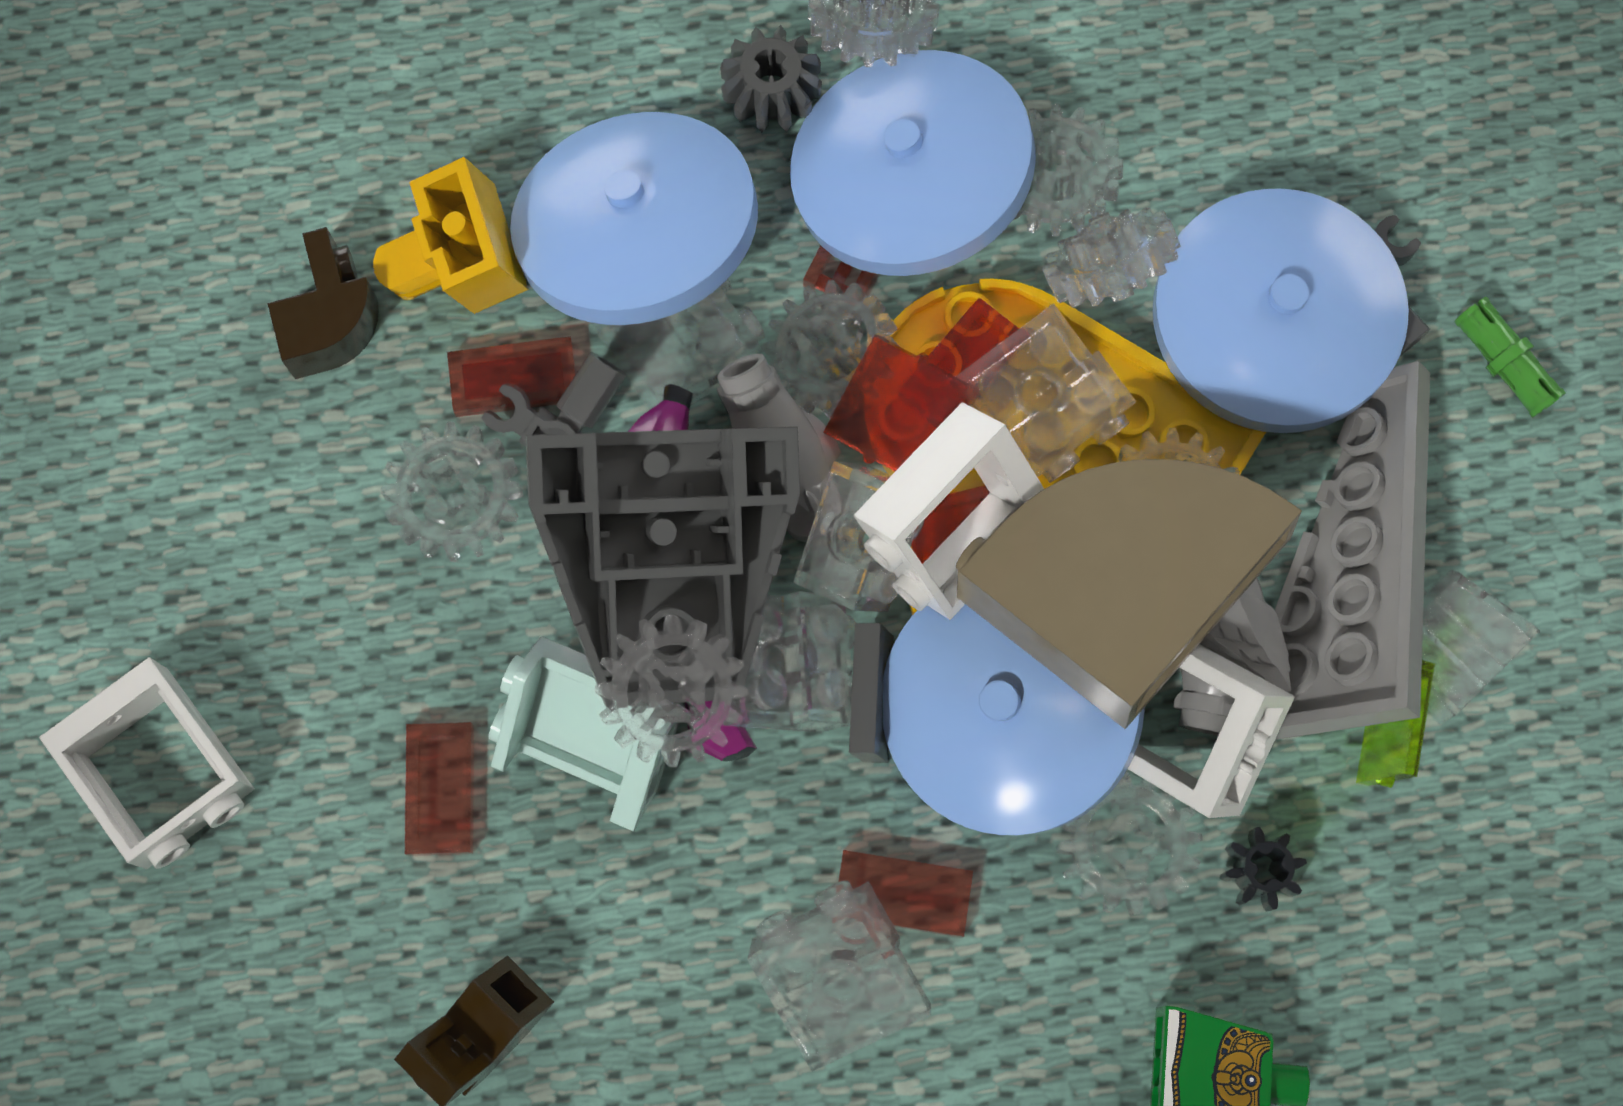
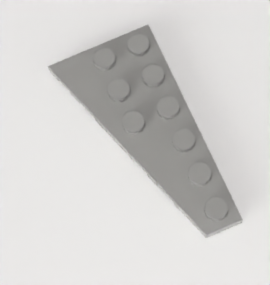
M1419 361L1394 367L1375 394L1360 408L1345 418L1337 440V444L1342 448L1332 479L1323 480L1315 499L1321 506L1312 533L1303 532L1275 608L1289 654L1288 660L1291 669L1289 671L1290 694L1295 696L1275 740L1420 718L1430 372Z

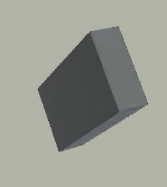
M855 623L849 753L862 762L888 763L889 748L883 730V675L888 657L894 645V636L881 623Z

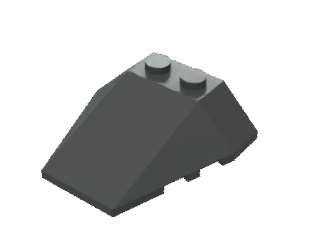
M798 426L525 435L528 505L604 706L620 707L741 699L763 624L764 616H762L770 585L773 575L777 576L782 555H780L783 540L791 514L794 515L800 496Z

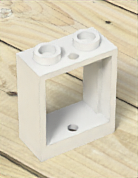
M961 402L853 516L869 537L864 543L867 552L882 567L890 572H894L898 577L892 584L896 592L916 610L922 611L926 606H929L951 620L965 605V603L957 598L958 570L956 569V563L963 551L977 537L987 540L1015 510L1037 493L1044 490V487L1006 425ZM975 468L990 493L922 564L905 539L962 479Z
M1199 644L1180 668L1235 698L1199 779H1196L1139 744L1128 770L1208 818L1240 816L1295 696Z
M150 657L39 737L126 862L145 869L150 868L152 865L159 869L177 860L190 847L187 839L207 824L211 828H215L232 819L244 807L241 799L255 789L170 671ZM165 702L222 781L145 838L89 759V756Z

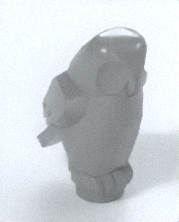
M751 354L730 363L717 376L720 382L717 393L728 413L732 428L798 426L800 496L795 513L790 516L786 531L794 539L802 542H813L829 535L843 524L847 511L845 498L835 476L830 470V467L841 453L837 441L823 422L813 414H808L797 405L781 384L782 381L775 367L768 365L763 354Z
M1256 578L1200 644L1290 693L1289 671L1291 669L1288 660L1289 654L1280 622L1275 610L1265 603L1258 578ZM1181 669L1183 690L1174 699V708L1181 711L1178 726L1200 733L1219 736L1235 698Z

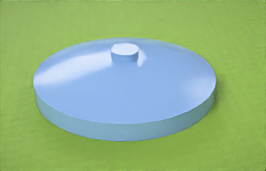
M938 50L902 52L872 61L846 75L834 84L813 106L811 113L805 118L793 146L790 163L791 188L795 203L806 226L818 243L831 255L852 267L870 273L888 276L920 275L938 271L968 259L993 242L1008 227L1022 207L1030 190L1036 163V147L1031 124L1022 100L1012 85L994 69L978 60L953 52Z
M664 112L631 113L589 125L558 143L542 157L526 177L515 199L511 214V241L514 253L527 281L533 290L553 308L576 319L596 324H641L674 315L693 306L713 293L732 275L744 259L752 243L758 220V202L749 167L743 155L723 133L702 121L679 114Z
M1261 189L1248 191L1219 201L1204 210L1180 232L1171 245L1159 272L1153 295V324L1157 343L1169 370L1178 383L1191 397L1215 415L1231 423L1263 432L1296 433L1314 430L1339 421L1356 411L1375 394L1395 367L1401 355L1408 328L1409 308L1404 279L1394 256L1382 238L1369 224L1344 206L1322 196L1299 190Z
M966 604L951 620L929 606H926L922 611L917 610L897 637L888 657L883 675V730L888 748L901 775L911 789L937 813L959 825L983 833L996 835L1040 833L1061 827L1085 815L1101 803L1122 779L1132 762L1143 728L1145 707L1131 724L1124 729Z

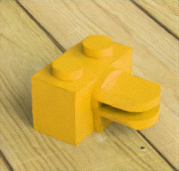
M462 157L409 182L419 215L411 218L414 227L413 231L393 239L376 249L373 268L375 276L382 285L403 300H412L438 287H442L446 294L473 314L529 290L522 268L514 253L511 233L496 186L468 159Z

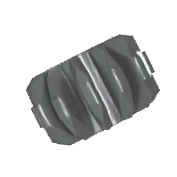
M780 25L774 32L773 38H765L763 32L755 26L751 32L752 44L734 39V43L731 45L732 58L723 59L721 63V78L725 81L721 86L722 97L726 104H735L734 114L739 123L756 114V127L761 133L769 126V119L776 118L779 125L787 132L789 127H791V112L794 115L806 118L812 111V102L810 100L819 99L821 96L822 81L817 77L821 72V62L817 54H807L808 42L805 40L804 35L787 42L786 30ZM773 75L779 76L782 79L774 82ZM769 76V82L763 81L761 78Z

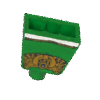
M1175 1006L1156 1007L1150 1106H1270L1271 1104L1306 1106L1310 1089L1309 1070L1307 1066L1273 1063L1274 1041L1273 1034Z

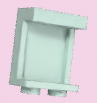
M540 636L525 658L516 655L512 659L504 674L500 691L507 694L508 698L507 702L499 709L489 732V740L496 742L491 767L504 772L517 753H523L618 795L610 822L634 832L658 789L685 703L605 707L586 655Z

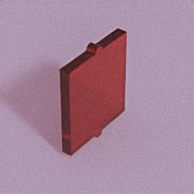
M875 334L823 433L863 454L865 463L871 464L876 461L896 471L957 408L969 384L929 363V357L926 353L921 352L916 356Z

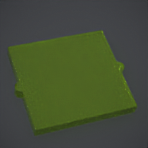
M1422 660L1420 718L1365 726L1356 783L1367 786L1377 784L1392 788L1395 781L1418 776L1435 663Z

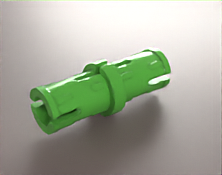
M1486 296L1478 301V305L1475 303L1464 311L1454 322L1471 339L1489 362V365L1485 367L1493 377L1499 375L1520 399L1531 417L1534 418L1543 409H1547L1564 396L1566 392L1547 373L1530 351L1534 345L1527 337L1519 338Z

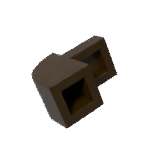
M327 227L302 233L316 290L267 303L281 360L295 380L338 368L353 360L370 342L378 322V300L366 277L358 278L349 247L347 245L338 247Z
M507 955L475 978L448 1012L408 1041L394 1060L411 1076L417 1086L426 1092L439 1106H446L461 1093L466 1096L481 1083L532 1030L553 1005L554 1001Z

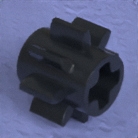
M1255 827L1248 834L1250 848L1247 849L1236 842H1232L1225 847L1228 855L1236 860L1232 869L1220 874V880H1235V883L1241 889L1236 899V903L1239 906L1250 901L1253 896L1261 897L1262 906L1268 912L1278 907L1276 891L1280 890L1285 895L1292 897L1302 892L1300 886L1292 881L1295 870L1306 865L1307 861L1304 858H1293L1286 848L1290 841L1289 834L1286 833L1274 841H1265L1262 829ZM1263 856H1268L1272 860L1268 871L1276 878L1259 883L1254 878L1258 872V867L1251 860L1255 861Z

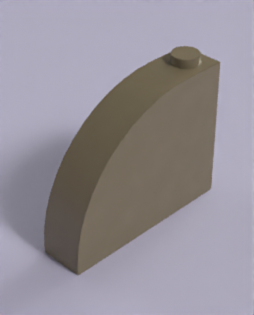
M1138 459L1106 464L1079 472L1047 487L1015 510L987 540L982 537L974 539L966 547L956 563V569L958 570L957 598L1117 724L1126 729L1287 544L1293 535L1302 510L1272 490L1244 476L1218 467L1170 459Z

